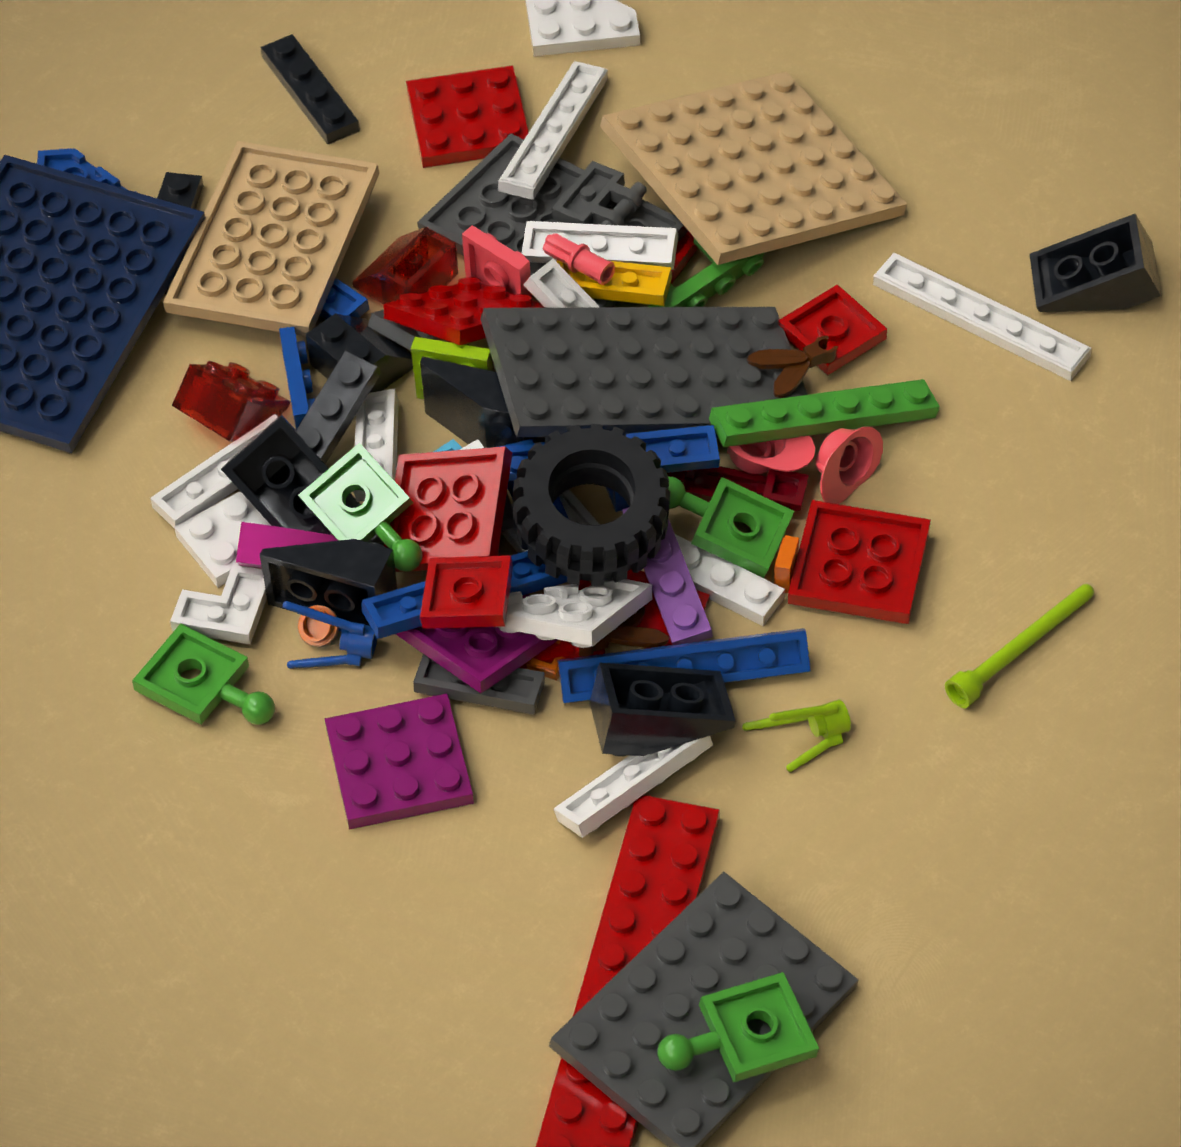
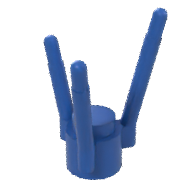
M289 601L283 602L284 609L339 627L338 631H341L339 647L340 650L347 651V655L291 660L287 662L288 668H310L343 664L360 667L362 658H373L377 637L371 626L350 622Z

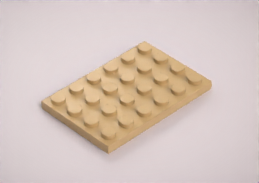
M237 141L204 212L205 219L193 236L163 301L165 312L279 332L280 328L294 327L296 335L306 336V333L311 331L316 325L380 174L378 163Z

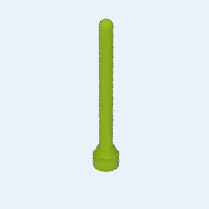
M1089 584L1081 585L975 670L959 671L948 679L944 686L951 701L961 708H967L980 697V691L983 690V684L1090 600L1094 595L1093 587Z

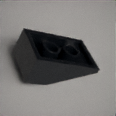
M1136 214L1129 215L1029 254L1036 308L1039 312L1121 310L1161 296L1153 243Z
M422 357L420 367L425 413L467 444L479 439L484 448L499 447L532 439L535 443L537 437H516L497 372Z
M281 414L230 459L221 470L271 526L331 534L298 496L328 470L329 467ZM352 493L347 496V507L356 508L361 505L356 501Z
M349 539L265 548L260 553L268 605L284 609L283 602L285 601L308 608L314 605H322L334 611L338 618L370 626L362 613V600L398 589L393 549L386 548L379 543Z
M599 662L590 699V707L602 754H612L621 757L627 755L646 756L732 729L735 726L736 720L721 671Z

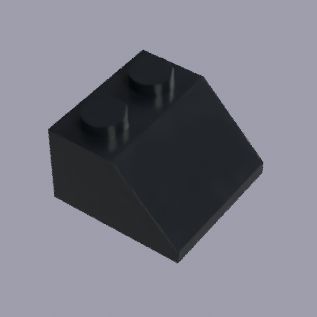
M334 314L306 333L310 365L327 379L345 351L378 366L382 372L369 393L383 391L413 369L412 355L398 343L369 328L368 319Z

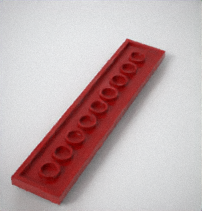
M642 795L634 801L573 1016L699 896L720 820V809ZM561 1057L536 1147H632L638 1121Z

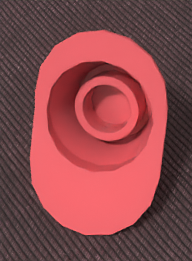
M861 427L857 430L841 428L831 432L825 438L815 459L817 470L822 473L820 491L824 502L842 503L874 473L883 453V440L880 432L873 427Z
M808 435L729 446L727 452L735 466L746 473L763 474L768 472L769 469L789 472L800 470L809 465L815 455V445L812 438Z

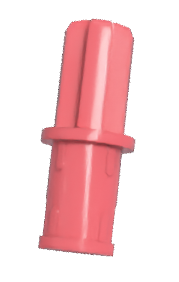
M557 233L548 235L545 239L543 251L547 255L568 265V269L572 273L581 272L601 285L607 284L613 277L615 272L614 263L591 252L588 245H577Z

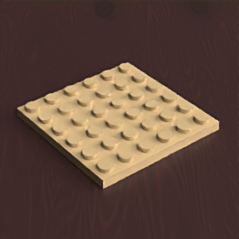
M787 71L602 116L601 129L717 265L900 217L905 214L907 203Z

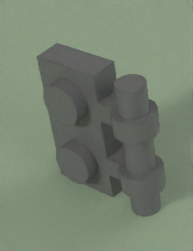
M592 161L553 206V219L561 223H596L600 225L624 226L623 220L629 213H634L642 204L641 198L646 194L647 188L640 182H635L631 188H627L624 186V173ZM610 201L618 203L613 210L605 208Z

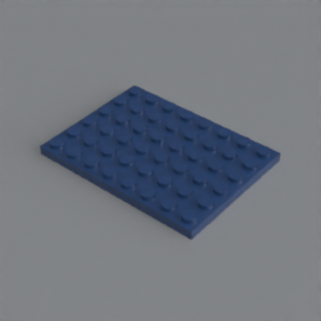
M4 154L0 161L1 432L69 453L74 451L175 277L193 236L205 219L203 211Z

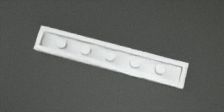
M577 61L573 62L498 181L499 192L534 200L605 85L608 69Z
M893 253L873 276V285L1069 381L1074 378L1091 356V347L896 253Z

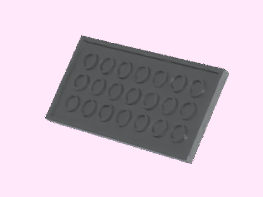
M776 307L484 308L480 318L516 437H545L554 431H559L561 435L567 432L568 426L580 424L581 429L591 428V424H603V429L612 431L614 427L625 430L626 434L712 425L709 421V416L713 407L780 399L774 396L773 387L775 380L783 369H759L748 364L747 358L758 350L791 349L784 330L778 325L780 318ZM803 380L792 394L783 398L808 395Z

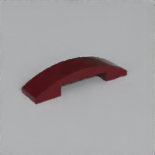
M721 466L718 468L667 473L668 477L679 479L685 486L687 493L707 502H710L721 477L794 512L801 511L809 477L807 474L769 469L768 476Z

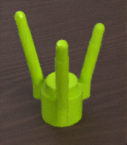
M838 699L819 706L772 713L769 718L743 723L742 729L749 731L808 720L814 736H822L825 740L789 763L786 769L792 772L828 748L842 744L843 738L841 734L850 731L851 720L845 704L842 700Z

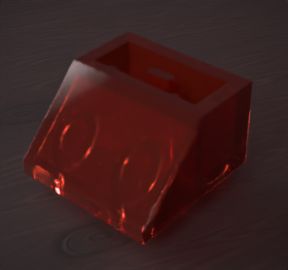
M428 227L402 235L352 281V287L384 305L385 303L399 300V296L402 294H421L429 292V287L447 286L459 274L456 243Z
M207 361L206 365L189 364L172 406L226 440L234 442L275 414L279 417L288 409L291 401L278 394L280 389L274 384L264 380L256 381L249 376L250 370L242 365L229 362L228 366H223L213 361Z

